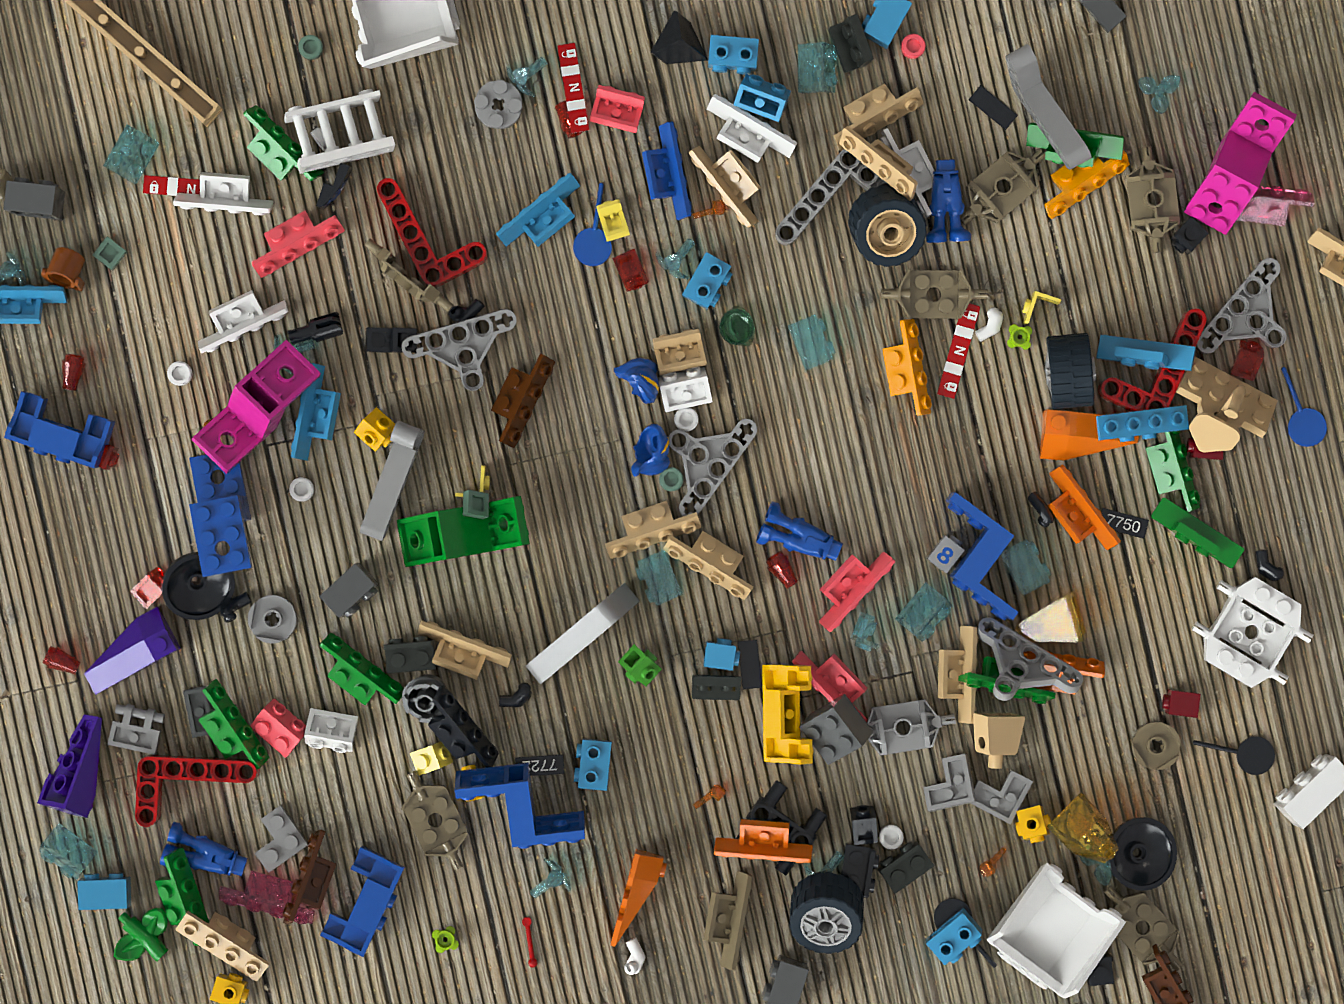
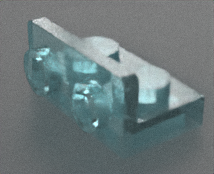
M816 314L787 326L805 371L833 360L832 354H835V349L831 340L826 341L823 332L826 331V327L822 318L817 319Z
M1027 539L1006 549L1000 555L1023 596L1051 582L1048 578L1051 576L1050 570L1045 563H1040L1037 555L1040 553L1033 541L1029 543Z
M664 550L637 561L639 566L635 567L640 581L645 579L648 589L644 591L650 603L655 602L656 606L683 594Z
M925 582L895 620L923 642L932 636L936 625L941 620L947 618L953 605Z
M861 612L850 639L856 641L855 646L871 652L872 648L878 650L880 645L867 640L868 635L872 637L876 629L875 617Z
M60 823L48 835L39 849V852L42 853L41 857L50 864L54 862L61 868L60 871L66 877H73L76 880L79 879L82 872L98 853Z

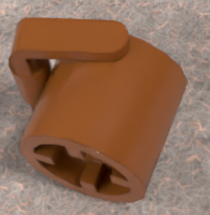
M58 247L55 249L48 268L42 269L41 276L47 282L54 285L83 291L85 282L79 275L84 266L85 259L81 254L72 249Z

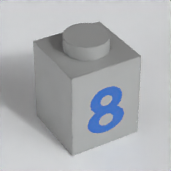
M943 535L926 559L944 573H948L965 551L960 547L963 543L953 535H950L949 538Z

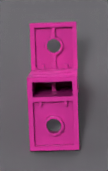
M1253 92L1221 140L1208 174L1186 205L1184 213L1226 235L1259 188L1273 151L1295 121L1297 114ZM1264 119L1269 125H1261L1257 120ZM1211 203H1219L1222 207L1216 208Z
M285 340L234 386L227 407L193 436L192 441L227 474L278 427L285 408L315 382L321 373ZM284 368L289 369L293 376L285 379L281 377L279 371ZM229 435L233 438L234 442L231 445H224L220 437Z

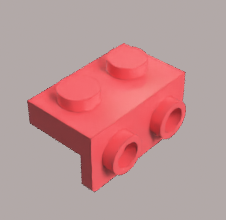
M598 85L589 121L636 133L645 97L634 92L621 91L611 86Z
M276 699L268 703L250 725L252 730L285 758L302 740L306 729L303 721L294 716Z

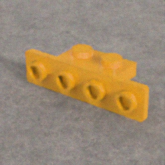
M1123 150L1122 160L1109 159L1103 163L1097 157L1093 167L1081 168L1076 166L1069 170L1064 165L1051 174L1052 181L1062 192L1044 205L1050 219L1062 215L1076 202L1082 201L1089 193L1105 185L1115 175L1122 173L1130 165L1127 153Z
M914 319L900 320L904 344L882 349L891 396L913 393L916 415L931 414L932 402L926 387L927 375L923 370V352L918 342L919 329Z

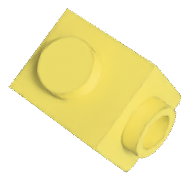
M619 199L606 201L596 206L607 242L630 235Z
M441 741L410 753L418 776L453 763L451 753Z

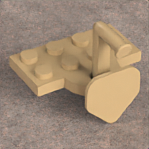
M1194 357L1192 371L1184 372L1176 393L1197 403L1198 414L1190 423L1189 430L1198 450L1201 452L1232 450L1240 439V427L1263 438L1268 430L1278 402L1273 397L1197 357Z

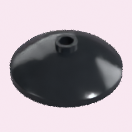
M198 552L188 553L176 559L166 570L161 584L162 596L168 608L176 615L189 620L207 619L218 614L231 600L235 589V580L232 572L203 577ZM199 577L197 581H192V578Z
M1136 817L1125 821L1113 832L1107 847V861L1113 876L1122 885L1134 890H1151L1162 885L1171 876L1177 861V846L1172 833L1164 824L1152 818ZM1137 848L1139 853L1135 857L1133 851Z

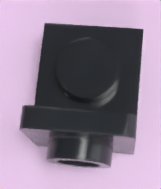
M1191 216L1170 239L1173 241V247L1181 254L1185 252L1188 255L1209 233Z
M859 805L850 808L854 845L878 843L877 819L874 806Z
M1110 953L1103 955L1088 977L1089 986L1114 984L1113 956Z

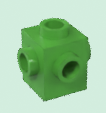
M635 644L618 661L627 670L625 675L634 684L639 681L645 687L662 670L655 663L658 658L648 649L643 652Z

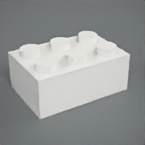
M1328 754L1318 755L1311 762L1312 767L1306 773L1304 771L1299 773L1293 780L1294 784L1289 789L1284 788L1276 796L1277 801L1274 805L1293 825L1304 829L1344 791V765L1335 756Z

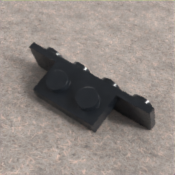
M445 685L440 686L432 702L443 715L432 718L428 726L455 759L475 753L486 768L493 767L499 755L496 747L484 735Z

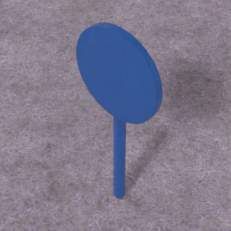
M603 183L599 184L596 206L601 205ZM597 207L595 209L593 228L582 230L576 236L573 244L576 258L587 266L603 264L609 258L612 251L611 241L607 242L604 231L598 229L599 214Z
M1282 367V373L1298 409L1289 419L1288 433L1296 444L1304 447L1314 446L1325 437L1327 431L1325 418L1315 409H1302L1287 369Z

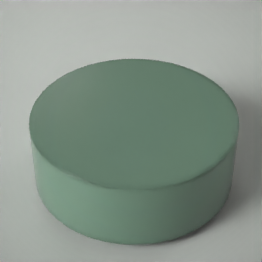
M306 35L300 40L298 49L305 59L315 60L322 55L323 44L317 36Z
M674 467L667 468L660 474V485L666 491L678 490L683 484L681 471Z

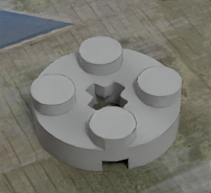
M497 80L486 83L477 92L474 99L475 112L485 126L494 129H506L519 120L522 111V98L515 86L504 80ZM495 99L505 101L502 111L492 109Z
M267 595L251 606L248 613V625L260 641L279 643L288 639L294 632L297 625V613L294 605L286 598L279 595ZM272 612H275L276 617L279 618V622H276L274 626H270V621L266 620V617L271 616Z

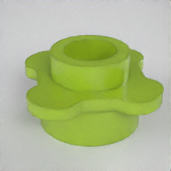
M1011 325L1008 329L1010 332V338L1007 341L1008 347H1021L1023 350L1029 349L1031 346L1029 342L1030 335L1032 334L1031 327ZM1021 335L1022 339H1018L1017 336Z
M448 926L444 930L436 929L433 931L432 937L435 939V950L438 953L458 948L459 942L455 939L454 934L456 930L454 927ZM444 937H446V938L448 939L447 942H444V941H443V938H444Z

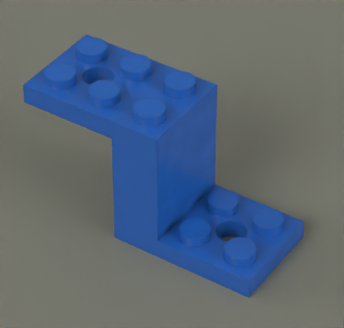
M207 455L189 458L198 502L189 504L202 576L207 577L253 568L244 521L251 520L241 462L226 474ZM216 470H221L225 475L224 481L221 484H215L212 481V474ZM221 541L227 542L230 546L229 552L224 556L217 552V545Z
M952 492L945 500L949 503L947 508L958 516L962 514L969 518L967 523L975 529H984L950 574V577L954 579L952 584L962 591L966 592L967 589L973 593L971 598L982 606L990 605L993 608L990 612L1004 621L1006 619L1013 620L1019 612L980 584V582L1014 535L958 493Z
M529 763L456 771L454 789L456 799L472 800L477 796L485 795L487 797H497L505 793L512 847L525 849L537 844L551 846L556 844V842L567 841L568 843H576L581 839H585L584 811L543 816L535 815Z

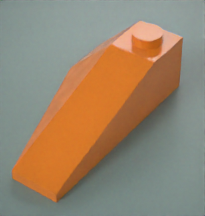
M1047 409L1043 411L1040 459L1069 460L1138 443L1139 436H1134V441L1120 442L1119 438L1098 440L1096 416L1101 414Z
M638 849L635 850L610 946H616L657 884L658 878H664L667 863L663 862L664 856Z

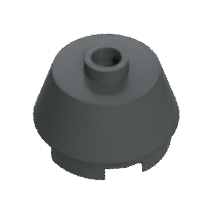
M424 674L410 681L402 693L403 707L408 714L409 712L412 716L418 718L419 722L429 723L432 718L443 715L432 701L438 688L445 685L439 677L431 674Z

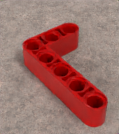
M385 178L378 183V195L421 278L427 285L431 284L435 288L440 287L482 265L487 260V250L480 242H471L437 260L396 181L391 178ZM388 184L395 186V192L391 196L383 195V188ZM397 206L406 207V214L401 218L394 216V210ZM409 227L417 229V235L414 239H407L405 237V231ZM476 247L481 248L483 251L482 257L478 260L471 259V250ZM422 248L427 249L429 252L427 259L423 261L417 260V251ZM452 259H459L461 261V267L457 271H451L448 267ZM429 271H439L440 277L436 282L428 281L427 274Z
M1191 309L1185 312L1170 343L1179 344L1180 336H1185L1189 340V346L1196 347L1207 321L1205 313L1200 309ZM1190 314L1198 316L1199 324L1197 327L1189 324L1188 318ZM1159 367L1149 392L1117 378H1107L1099 384L1098 394L1104 400L1131 412L1149 410V405L1152 402L1159 404L1160 408H1166L1170 406L1185 370L1173 371L1170 368ZM1161 380H1166L1170 384V390L1167 393H1163L1159 389ZM1108 382L1113 383L1116 387V392L1113 396L1105 392V385ZM1130 392L1138 396L1136 405H1130L1127 401V395Z
M166 755L146 756L139 761L137 767L135 820L143 827H150L159 821L161 816L163 779L249 783L258 777L260 769L257 770L249 759ZM147 760L155 763L156 770L154 773H149L145 769ZM172 761L180 765V772L178 774H173L169 770V765ZM198 762L204 766L205 771L203 775H197L194 772L193 767L195 763ZM219 764L227 765L229 768L227 776L219 775L217 770ZM244 765L252 767V777L247 778L243 776L241 770ZM145 785L153 786L155 790L153 797L145 795ZM144 809H150L153 812L154 817L152 821H146L143 818Z

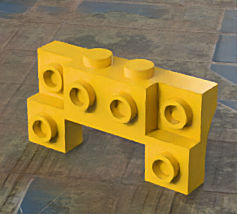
M762 665L764 762L800 765L813 763L812 739L800 738L799 727L800 691L811 690V666Z

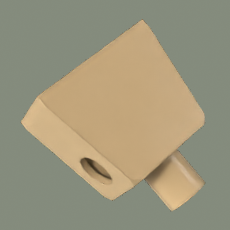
M973 713L976 752L988 755L989 768L1002 769L1003 755H1016L1018 753L1025 716L1014 713Z

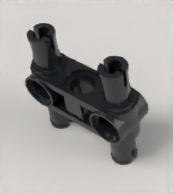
M776 780L765 797L759 798L746 816V820H758L755 817V811L758 808H765L768 810V816L766 819L759 821L790 823L789 843H795V839L798 836L804 835L808 838L807 844L813 845L817 839L816 832L828 815L815 808L806 823L800 826L777 810L778 807L776 805L788 787ZM779 861L775 868L784 875H787L796 862Z

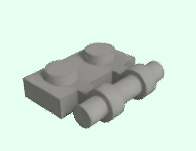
M117 704L115 713L124 716L122 722L112 721L107 745L156 755L161 730L152 729L154 722L163 724L165 714L157 713L155 709L148 708V710L135 708V705L131 704L126 706ZM132 718L144 719V727L131 724Z

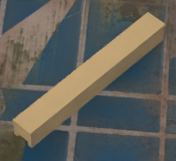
M64 0L206 127L223 111L215 101L102 1Z

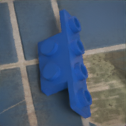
M670 121L659 126L663 149L646 150L642 152L651 200L672 197L676 220H682L691 216L692 205L688 199L687 179L683 174V159L677 143L678 132L674 127V122Z

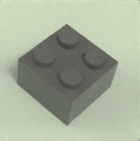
M15 177L14 181H7L3 210L18 216L62 220L65 191L58 188L59 185L47 180H39V184H35V182L29 181L30 179Z
M355 563L319 597L338 618L345 616L348 618L360 609L358 604L362 600L368 601L378 592L376 587L379 583L361 563Z
M845 694L812 712L799 726L806 737L812 739V745L828 765L862 747L874 733Z
M780 954L777 960L773 959L769 970L770 977L772 978L770 983H765L762 992V1000L765 1001V1004H798L809 972L807 963Z

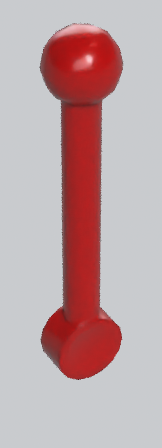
M525 917L522 920V924L526 929L530 957L528 965L534 968L538 962L534 957L530 930L532 920L529 917Z

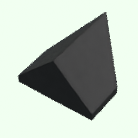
M674 10L653 46L651 53L665 64L708 61L691 22Z

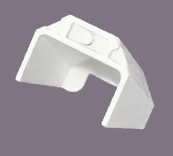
M352 0V13L354 18L358 20L360 27L358 35L362 44L358 45L356 58L362 67L372 69L458 45L459 39L456 30L460 29V22L454 0Z
M1046 863L1039 868L989 935L987 941L999 950L997 953L1003 960L1043 989L1050 988L1066 999L1080 991L1126 922L1121 919L1122 915L1113 908L1098 910L1095 907L1096 904L1087 897L1082 898L1075 892L1076 889L1067 882L1062 883L1064 880L1063 871L1058 866Z

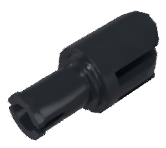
M333 312L310 319L306 326L288 330L291 344L295 345L310 339L320 342L343 335L339 313Z

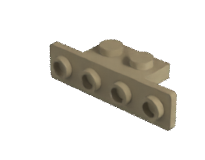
M737 871L733 894L711 893L703 940L708 942L724 943L721 966L732 971L736 970L740 960L739 949L744 936L743 927L745 916L748 913L749 893L753 886L752 875L743 871Z

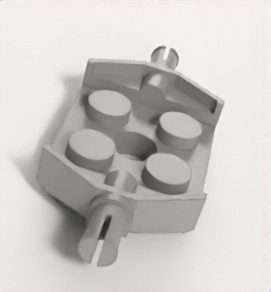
M925 699L872 707L867 724L874 733L868 741L880 756L931 748L934 746L939 728L943 725L956 724L955 719H953L955 716L954 714L937 715ZM900 721H906L910 726L908 733L904 735L896 731V725Z

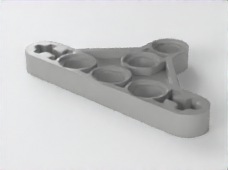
M1266 258L1258 263L1203 329L1196 345L1198 352L1202 354L1212 353L1223 341L1258 338L1269 348H1277L1285 343L1286 332L1273 321L1270 285L1280 273V264L1277 260ZM1272 264V271L1274 273H1269L1263 278V280L1267 281L1265 284L1255 274L1257 273L1258 276L1262 275L1265 271L1263 265ZM1250 281H1255L1259 284V291L1255 295L1247 291V284ZM1235 299L1241 300L1244 304V309L1241 313H1236L1231 308V303ZM1253 315H1258L1262 318V325L1258 329L1250 325V318ZM1219 318H1225L1228 321V329L1224 332L1216 328V321ZM1211 328L1214 334L1220 336V339L1218 340L1217 337H1214L1210 341L1212 347L1204 349L1202 348L1203 341L1201 339H1207L1211 336L1212 333L1208 331ZM1272 330L1278 331L1281 335V340L1278 344H1273L1268 339V335Z
M500 309L411 335L403 340L401 345L402 352L409 358H417L424 355L435 358L459 371L464 387L467 390L476 391L482 387L484 382L480 365L497 334L514 328L517 322L516 316L509 309ZM503 313H506L509 317L512 316L509 326L505 327L503 323L496 324L498 330L493 331V323L489 317L495 316L494 319L496 321L502 318ZM479 320H486L489 323V330L486 333L481 334L476 331L475 325ZM459 326L463 327L466 331L465 338L455 340L452 336L453 329ZM434 333L440 334L443 338L442 344L438 347H433L429 344V337ZM425 336V344L429 350L423 351V346L416 348V353L414 354L410 350L406 351L405 347L409 346L408 341L413 340L414 344L421 343L420 337ZM463 350L471 351L473 354L472 361L462 363L459 360L460 352ZM470 373H476L480 377L478 385L469 386L466 383V376Z
M743 419L737 423L731 433L702 438H694L683 430H675L670 433L668 437L669 446L683 458L688 492L679 504V512L682 516L687 515L684 513L685 507L683 504L685 502L689 504L693 500V497H689L691 492L704 500L701 505L698 501L694 505L697 515L700 513L755 437L757 426L754 421ZM749 423L752 425L750 430L753 433L752 435L746 434L742 440L746 441V444L743 446L739 440L732 438L734 433L739 436L742 432L740 426L742 424L746 426ZM675 434H683L685 436L686 443L683 447H675L672 444V437ZM734 442L739 446V452L736 456H729L725 452V447L728 443ZM695 448H702L705 451L704 460L700 462L694 461L691 456L692 451ZM715 462H721L725 466V472L720 476H716L711 472V466ZM706 481L710 484L711 491L708 495H700L697 492V485L700 482Z
M983 618L979 622L977 628L978 638L992 646L1000 674L993 687V694L997 699L1008 701L1014 697L1019 689L1055 685L1067 693L1079 691L1083 682V676L1078 670L993 618ZM988 628L992 629V631L990 630L989 632H986L984 630ZM1006 638L1012 639L1015 645L1008 647L1002 640ZM1031 651L1035 654L1036 658L1032 660L1027 659L1023 653ZM1052 664L1056 667L1057 671L1048 672L1045 670L1044 665ZM1015 667L1020 668L1024 674L1016 676L1011 672V669ZM1071 678L1074 679L1075 682L1073 681L1071 684L1067 682ZM1006 684L1011 688V691L1004 693L999 690L998 686Z

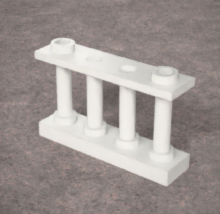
M367 89L359 92L357 96L306 108L294 106L289 108L288 112H285L284 121L285 123L294 122L303 152L302 158H298L297 163L300 174L393 152L395 147L393 136L386 137V135H383L374 102H378L380 99V90L373 92L372 89ZM361 105L365 106L373 134L372 141L365 143L359 140L350 109ZM341 110L350 143L348 147L339 149V146L335 144L327 113ZM318 116L327 148L325 152L316 154L312 151L303 119Z

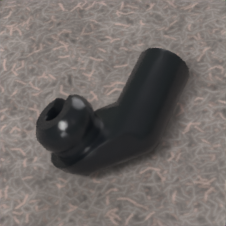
M476 298L468 307L453 306L448 315L453 321H463L476 317L485 305Z
M1038 492L1031 493L1027 500L1040 515L1038 523L1042 527H1048L1054 521V514Z
M1268 550L1255 551L1258 572L1270 581L1276 582L1282 579L1284 571L1281 567L1277 568L1269 562Z
M244 592L231 599L220 610V615L224 618L225 622L229 623L235 620L237 616L234 611L252 602L249 594Z
M521 683L513 695H500L499 707L523 706L531 698V686L528 683Z

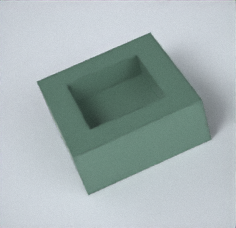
M107 236L93 253V256L113 271L127 254V251Z
M473 490L464 491L463 515L479 519L488 518L489 494Z

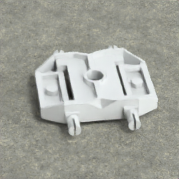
M1256 577L1236 587L1221 580L1219 582L1221 585H1217L1216 589L1228 595L1221 613L1210 628L1205 627L1198 621L1192 627V631L1203 636L1204 660L1250 688L1271 677L1284 685L1287 682L1285 680H1288L1289 676L1277 670L1276 665L1291 640L1297 636L1309 643L1311 641L1309 638L1314 636L1300 626L1302 604ZM1243 599L1258 607L1259 609L1263 610L1264 612L1268 613L1269 615L1273 616L1274 618L1278 619L1279 621L1283 622L1284 625L1281 626L1277 624L1276 622L1272 621L1271 619L1267 618L1266 616L1262 615L1261 613L1242 603ZM1249 625H1253L1257 629V635L1253 639H1248L1245 635V629ZM1222 638L1223 640L1227 641L1228 643L1232 644L1238 649L1244 651L1245 653L1259 660L1261 663L1258 664L1257 662L1253 661L1252 659L1248 658L1247 656L1243 655L1242 653L1223 643L1219 639Z

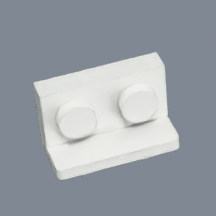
M705 367L691 368L679 373L672 372L658 377L665 412L712 402Z
M310 708L304 733L305 744L316 749L323 747L331 748L339 753L352 752L358 716Z

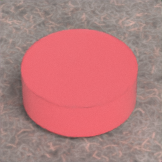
M918 34L907 35L901 43V51L909 59L919 58L924 53L926 47L924 39Z

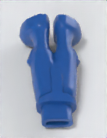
M955 159L936 160V171H933L935 175H933L931 204L929 206L931 215L934 216V225L932 230L927 233V243L947 242L945 230L946 212H948L950 218L949 241L971 240V233L963 228L960 220V215L963 213L965 205L962 202L959 171L955 170Z
M774 501L771 502L765 516V521L785 527L792 533L781 532L763 523L757 535L756 543L764 545L769 541H777L783 543V546L789 552L797 551L824 560L826 557L834 561L837 560L843 543L834 540V536L805 522L804 518L791 519L781 512L780 504Z
M173 822L167 841L187 845L195 850V852L184 850L191 868L228 874V876H231L232 873L242 877L248 858L238 855V851L208 839L206 835H198L195 838L187 834L180 823ZM169 843L166 844L160 859V865L166 866L164 856L178 849L177 846Z

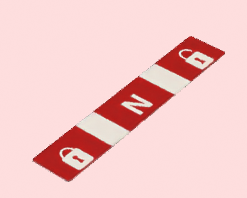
M575 43L558 45L571 133L589 131Z
M145 175L143 193L176 196L177 193L200 195V180Z
M969 303L962 318L958 319L938 388V395L952 399L955 398L980 306Z

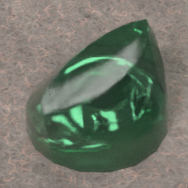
M738 306L732 307L723 315L719 325L720 334L723 339L729 344L749 347L755 335V326L751 315L745 309Z

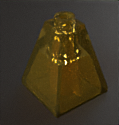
M1074 590L1025 618L1016 626L1017 633L1031 642L1079 643L1088 637Z
M1080 793L1047 826L1073 854L1106 863L1114 858L1119 850L1107 819L1083 793Z

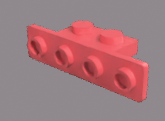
M304 210L264 233L272 251L252 261L251 264L258 275L263 278L330 239L337 237L345 230L335 215L314 226L308 213Z
M882 552L867 568L852 554L819 589L834 603L831 609L819 620V623L829 632L837 628L842 623L844 617L858 606L859 601L874 589L875 584L881 577L891 570L896 561L887 553Z
M802 651L792 660L794 665L811 666V684L816 691L821 692L828 699V702L845 694L853 704L867 690L862 681L835 653L819 667ZM858 710V712L867 722L868 719Z

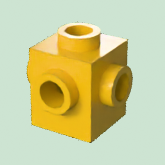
M376 407L362 420L354 433L376 452L382 445L386 448L392 442L390 437L395 423Z
M1037 805L1016 811L1019 822H1015L1018 836H1023L1024 840H1030L1031 844L1044 841V836L1050 835L1049 829L1052 828L1049 814L1045 815L1043 806ZM1036 822V827L1032 829L1031 824Z
M220 973L216 977L209 1000L220 1004L246 1003L250 992L249 989H246L248 982L243 980V976L235 973H229V976Z

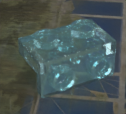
M826 42L798 44V93H835V86L837 84V76L835 74L837 53L834 45Z
M127 124L103 166L133 184H137L157 150L159 142Z

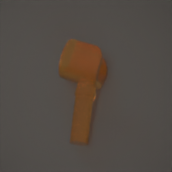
M723 200L712 201V209L693 213V218L697 219L707 215H722L726 210Z
M714 785L693 806L697 809L712 797L720 801L725 795L726 790L720 785Z
M1004 847L993 858L980 864L979 870L983 877H990L996 873L993 864L1007 852Z

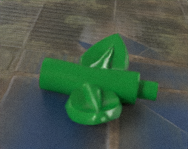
M162 908L150 909L142 916L141 921L135 916L131 918L126 912L118 918L124 924L122 928L127 934L118 941L114 949V958L122 961H133L139 959L146 949L157 962L169 950L158 938V936L166 931L168 925L166 913Z

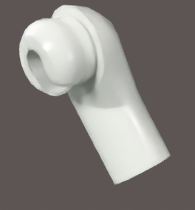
M998 308L989 309L987 312V325L975 331L980 342L1000 331L1003 313Z
M636 937L626 942L631 955L624 969L629 975L637 974L641 970L646 958Z

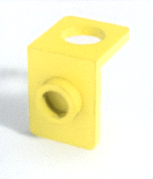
M1034 291L1031 299H1026L1022 312L1026 314L1023 324L1027 325L1029 323L1037 298L1056 305L1061 303V299Z
M481 465L480 492L485 493V490H489L490 476H486V466ZM455 493V496L463 497V493Z

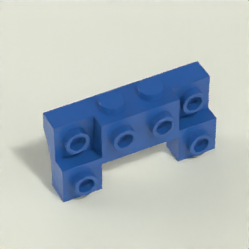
M21 391L15 412L7 426L4 438L34 448L33 452L47 456L48 453L56 455V460L64 463H70L71 460L91 468L99 467L105 445L109 444L115 421L95 414H89L84 431L44 418L43 415L48 399L27 391Z
M361 846L351 870L368 878L349 919L331 912L320 936L364 957L376 930L381 931L387 917L383 916L386 908L391 909L397 898V895L393 893L405 867L385 858L384 855Z

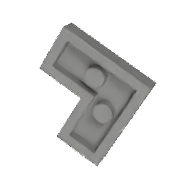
M967 754L942 758L946 782L923 787L927 810L933 812L976 802Z
M1012 770L1008 773L1000 791L977 780L974 786L976 802L971 804L1011 825L1017 813L1016 811L1021 806L1033 781Z
M282 805L260 819L274 838L270 843L255 852V855L268 873L305 848L308 843Z

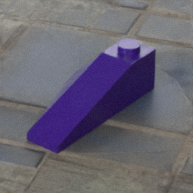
M159 606L137 617L84 673L95 695L181 649Z
M83 715L69 739V749L64 755L60 754L57 760L60 763L54 774L49 773L37 804L71 815L88 818L96 796L102 718Z

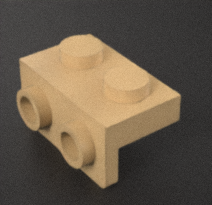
M687 329L681 333L663 334L658 338L652 339L660 375L707 365L700 329Z

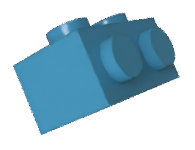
M875 0L872 5L876 8L873 15L867 14L862 23L866 38L888 49L912 3L908 0Z
M711 35L708 68H713L712 71L718 73H726L727 69L737 70V74L750 75L751 71L756 72L759 39Z
M746 74L739 86L733 105L779 122L785 111L791 91L782 84H772L764 81L758 75Z
M706 252L682 296L708 310L710 305L715 307L721 294L717 293L722 284L727 286L733 273L729 272L731 265Z
M717 638L716 642L706 641L703 666L733 671V666L739 665L740 651L736 650V645H732V640Z
M583 738L582 744L577 743L576 758H581L580 768L575 767L574 782H578V788L607 791L612 741Z
M98 873L84 874V878L77 881L78 910L127 909L131 906V877H124L123 873H109V877L99 878Z
M962 908L927 937L926 945L944 965L949 962L953 964L963 956V950L968 946L970 948L975 947L982 940L980 936H982L983 929Z

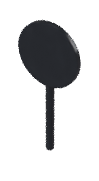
M1258 736L1245 739L1241 742L1238 749L1197 740L1193 741V744L1236 754L1240 768L1251 775H1260L1267 772L1275 760V752L1271 743L1265 738Z
M956 898L942 901L934 912L936 928L938 929L962 908L972 917L970 907L964 901ZM978 943L975 947L990 965L995 968L997 964Z

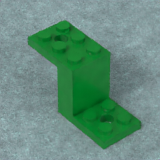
M521 496L489 502V517L485 519L464 516L463 507L396 520L405 567L530 544Z

